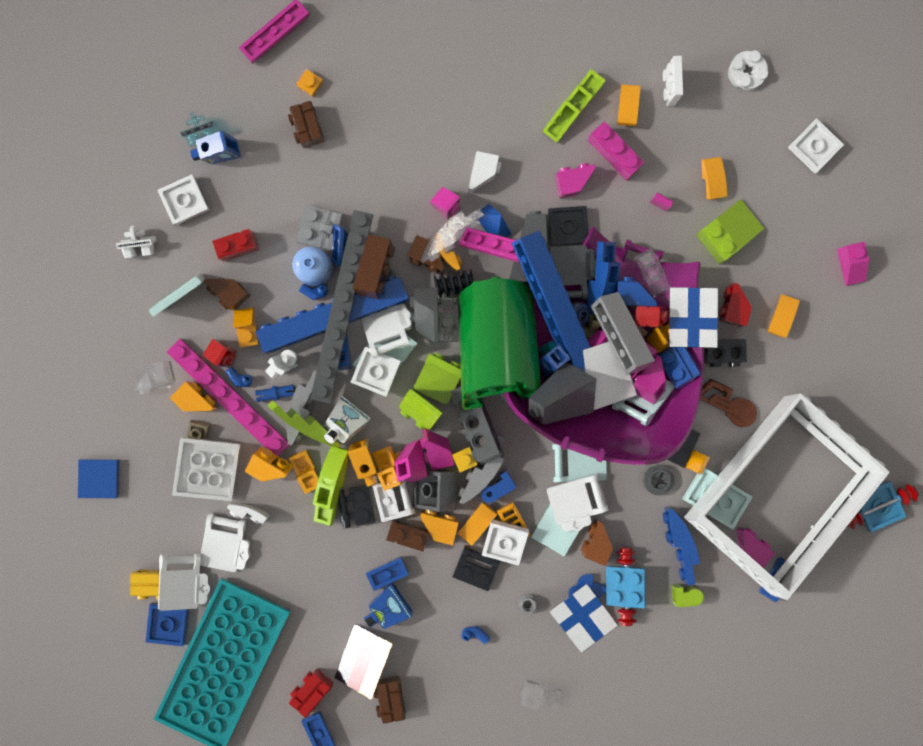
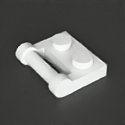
M402 482L399 485L405 508L402 511H399L394 488L384 491L381 483L372 485L381 522L415 514L406 482Z

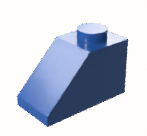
M622 276V280L618 279L617 292L620 293L625 305L657 306L656 299L638 280H634V277Z

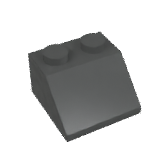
M414 288V296H410V306L415 311L411 312V321L415 323L417 332L433 342H439L438 288Z
M426 470L427 477L414 482V508L437 512L456 510V471Z

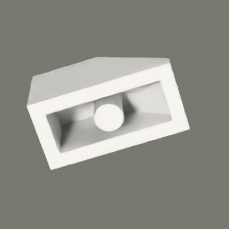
M476 151L468 193L475 192L495 179L496 173H500L502 162H498V155Z

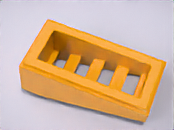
M513 501L496 510L502 522L507 523L508 520L517 516L518 519L509 524L516 525L521 523L519 527L528 529ZM511 510H514V513L508 515L507 517H504L503 514Z

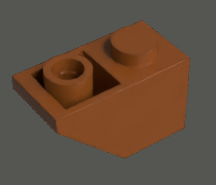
M596 519L595 523L592 522L589 527L588 533L590 535L587 541L584 540L581 551L584 558L606 566L613 547L603 523Z

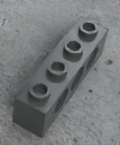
M461 387L452 390L451 394L453 397H451L453 406L458 409V420L465 427V438L472 445L473 450L471 453L474 460L485 464L503 456L504 452L484 402L483 407L468 411L464 410L462 407ZM475 419L479 420V425L477 428H473L472 426L473 421ZM485 436L486 443L484 446H480L479 441Z

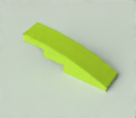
M590 69L542 132L558 143L606 80Z
M274 401L267 405L288 425L302 434L336 448L340 446L337 441L329 443L325 440L324 435L327 431L312 416L309 415L304 420L292 408L286 413Z

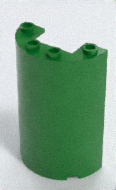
M498 276L487 280L474 281L458 297L462 407L464 410L483 407L482 397L516 391L521 399L530 398L541 387L533 292L524 282L504 279Z

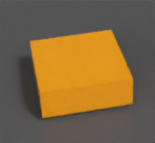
M693 450L685 467L702 475L710 457Z

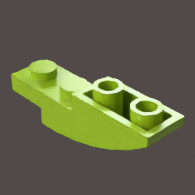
M331 446L326 456L314 494L313 505L316 508L313 521L327 526L334 524L340 488L344 487L349 458L347 449Z

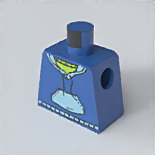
M224 131L197 139V148L190 151L194 161L203 160L210 164L241 158L237 139Z
M392 582L371 601L369 608L372 613L364 617V620L369 627L379 622L382 628L386 629L410 618L413 615V611L394 582Z

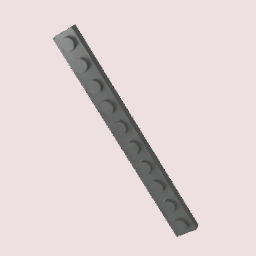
M353 211L310 397L311 400L331 403L356 294L353 290V285L374 216L371 213Z

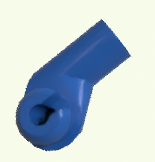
M303 284L299 292L312 300L324 298L328 294V288L326 285L320 284L319 287L312 289Z
M234 367L225 371L232 383L237 387H249L252 384V377L250 375H239Z
M479 626L466 627L462 630L461 634L464 641L478 638L484 645L491 638Z

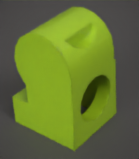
M672 584L673 604L676 607L697 606L703 602V593L697 587L688 586L683 589L680 584Z

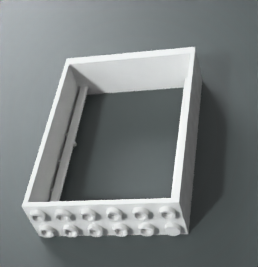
M801 393L782 398L684 517L769 594L785 600L791 597L890 473L885 468L883 462L873 458L867 448L856 443V439L851 434L845 433L840 428L839 423L830 420L823 409L813 405L811 399ZM789 415H791L856 474L818 522L810 526V532L777 573L771 576L708 520L706 516Z

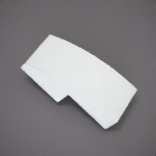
M233 502L227 506L230 514L235 518L243 519L249 514L250 519L257 524H264L271 516L257 507L244 503Z

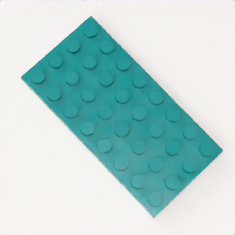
M221 578L153 720L207 746H227L291 610Z

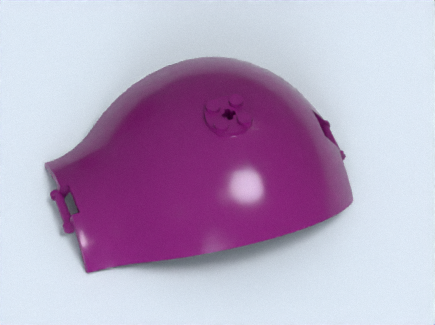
M592 227L582 245H586L587 249L595 251L596 260L597 242L610 241L595 227ZM628 239L624 249L616 246L615 262H621L619 279L622 280V276L634 277V280H638L656 299L657 306H667L668 311H670V288H698L700 262H660L664 251H655L631 243V240ZM628 250L655 258L653 266L626 258ZM563 285L566 291L580 289V285ZM534 298L537 347L539 348L553 341V338ZM570 298V302L577 301L585 303L587 305L588 299L580 300V298ZM626 305L629 313L635 320L637 306ZM642 326L648 332L643 339L649 344L647 338L656 327ZM687 347L702 375L697 376L679 390L674 389L655 413L648 426L642 425L640 420L621 410L616 411L612 409L613 404L596 409L590 414L543 425L528 415L529 398L521 399L516 391L504 394L509 406L519 418L542 436L560 445V448L563 450L569 449L595 458L596 461L601 463L604 460L632 465L657 464L673 456L681 448L691 432L702 392L704 347ZM538 350V359L540 360L543 356ZM539 368L541 386L554 374L553 372L544 377ZM663 368L665 379L671 382L669 376ZM627 400L624 402V404L643 414L648 412Z

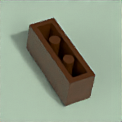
M368 235L353 285L356 295L379 300L380 293L383 294L385 288L384 278L385 275L388 276L389 261L395 253V247L391 239Z

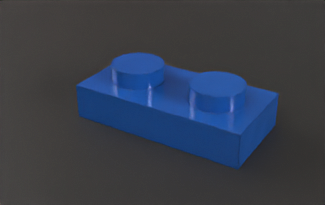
M400 556L366 572L373 591L408 576L409 572Z
M320 711L302 719L301 722L313 746H336Z

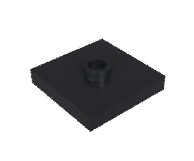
M587 206L548 208L550 246L582 245L589 234Z

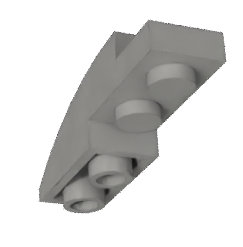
M314 370L306 386L298 384L290 403L289 410L291 408L294 409L304 420L309 415L311 416L313 412L306 407L307 405L311 406L314 401L310 397L316 370ZM287 424L288 444L291 446L296 443L299 444L304 434Z
M497 435L502 447L505 437ZM498 457L485 464L481 463L482 469L477 466L474 469H469L465 478L468 480L466 487L462 486L458 493V497H460L459 503L464 504L471 500L490 483L504 461L503 457Z

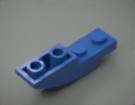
M597 242L595 280H589L587 306L593 315L595 313L591 306L598 298L615 293L621 262H615L616 242Z
M664 507L665 512H663L662 516L664 524H667L668 529L665 532L666 541L672 547H678L676 557L681 564L679 577L685 584L694 585L693 565L700 564L695 542L679 515L672 508Z

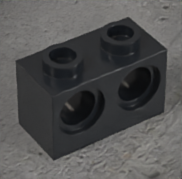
M717 339V348L715 349L718 350L719 355L716 359L711 355L714 347H704V363H709V367H721V363H728L729 367L740 366V363L747 362L746 339ZM732 348H735L738 352L736 358L731 356Z

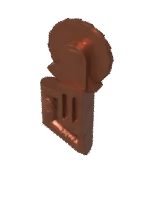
M710 379L702 386L700 400L725 411L726 417L729 416L734 425L748 427L754 423L757 417V410L752 402L740 397L729 400L733 389L713 379ZM711 388L725 393L724 397L714 394L709 399L703 397V395Z

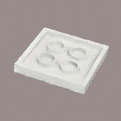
M180 437L172 496L232 501L240 443Z

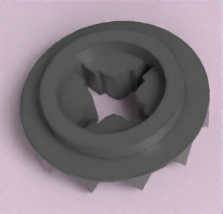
M655 465L649 467L644 473L643 482L645 488L651 494L657 496L665 495L674 486V475L666 466ZM659 475H662L661 479L666 483H658V485H655L656 481L652 478V476L659 477Z

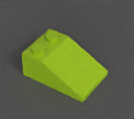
M740 199L695 235L717 263L720 264L740 250L764 228Z
M410 389L399 405L400 413L407 419L412 417L416 420L415 425L421 430H430L443 413L442 410L414 389Z

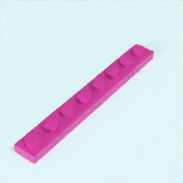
M179 338L166 352L266 449L280 456L289 446L288 441L182 339Z

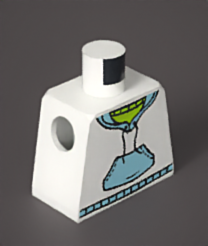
M341 396L323 426L328 431L324 438L329 443H334L336 439L346 443L364 429L370 418Z

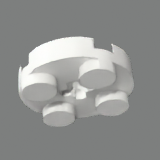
M756 50L737 54L728 68V77L732 85L745 91L756 89L768 76L767 63ZM746 67L751 68V75L744 73Z

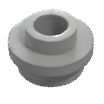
M524 595L518 602L520 611L527 615L534 613L538 606L537 600L532 595ZM530 601L531 606L525 607L524 603Z

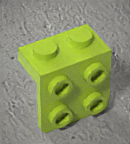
M434 352L433 355L428 354L414 389L442 404H447L452 396L451 391L456 388L461 378V367L453 361L450 364L443 361L445 357Z

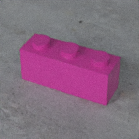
M605 121L590 134L588 138L589 143L626 181L644 164V161Z

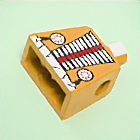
M368 438L351 443L348 455L357 478H364L366 486H371L377 483L375 474L378 467L373 458V451Z

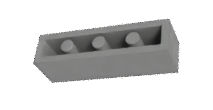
M616 292L599 297L591 308L625 374L629 375L645 370L655 360L620 293Z

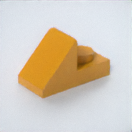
M254 307L234 310L233 328L237 329L239 348L260 345L255 332L257 331Z
M670 323L662 328L656 327L647 338L649 344L657 350L658 355L670 348Z

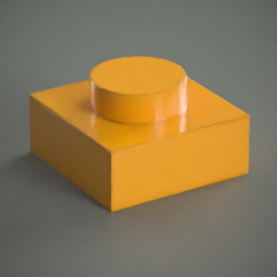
M306 69L296 85L313 97L322 85L323 80Z

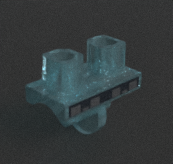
M191 112V119L186 120L185 123L187 126L194 124L195 127L180 132L181 137H185L191 147L196 145V141L199 139L197 132L203 131L205 137L217 133L215 128L217 123L214 120L200 125V122L205 120L204 115L197 116L195 112Z

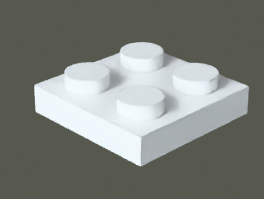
M673 56L666 69L663 70V82H666L663 98L667 102V107H674L683 95L682 56Z
M816 118L788 148L811 171L817 173L844 144Z
M192 174L157 190L174 226L209 211L195 176Z
M364 347L351 383L387 397L401 361L385 354H379V357L373 359L370 348Z
M492 519L482 556L519 566L529 529Z

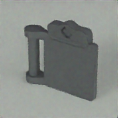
M586 245L550 246L549 253L554 259V265L557 272L561 275L563 285H580L579 290L567 291L569 297L587 300V280H592L595 277V251L587 249Z

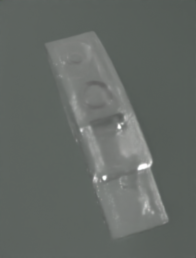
M478 209L467 217L460 211L442 225L428 242L421 258L422 263L427 260L433 262L441 256L439 253L443 250L447 253L455 248L454 243L459 240L458 236L466 232L464 228L469 226L471 229L480 223L478 219L484 215L482 211Z

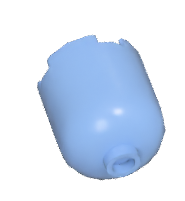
M304 247L293 258V271L297 278L307 286L317 287L320 284L327 283L333 275L334 267L330 256L317 247Z

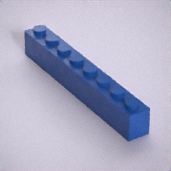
M540 230L511 244L555 345H560L570 357L567 361L568 363L586 372L583 350L591 348L586 339L584 329L579 323L577 312L570 302L569 294L563 286L561 275L557 272L554 265V259L548 251L545 238L541 235Z
M396 276L387 278L385 280L383 294L380 293L379 300L355 294L349 323L408 302L409 298L401 278H396ZM321 303L315 305L311 311L302 310L297 312L295 317H283L278 319L276 324L271 325V323L260 326V330L255 332L263 353L269 354L325 333L332 303L327 305Z

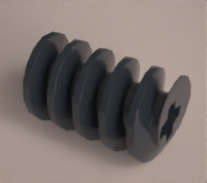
M470 269L469 275L466 270H463L462 276H460L458 271H455L454 277L448 272L447 278L440 273L439 279H437L434 274L435 288H438V296L442 298L443 292H445L447 297H450L451 291L457 296L458 290L462 292L474 282L472 269Z

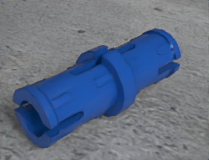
M291 384L256 390L255 396L264 395L257 397L256 401L261 402L272 399L278 401L279 398L291 397L295 391L288 392V390H294L295 386Z

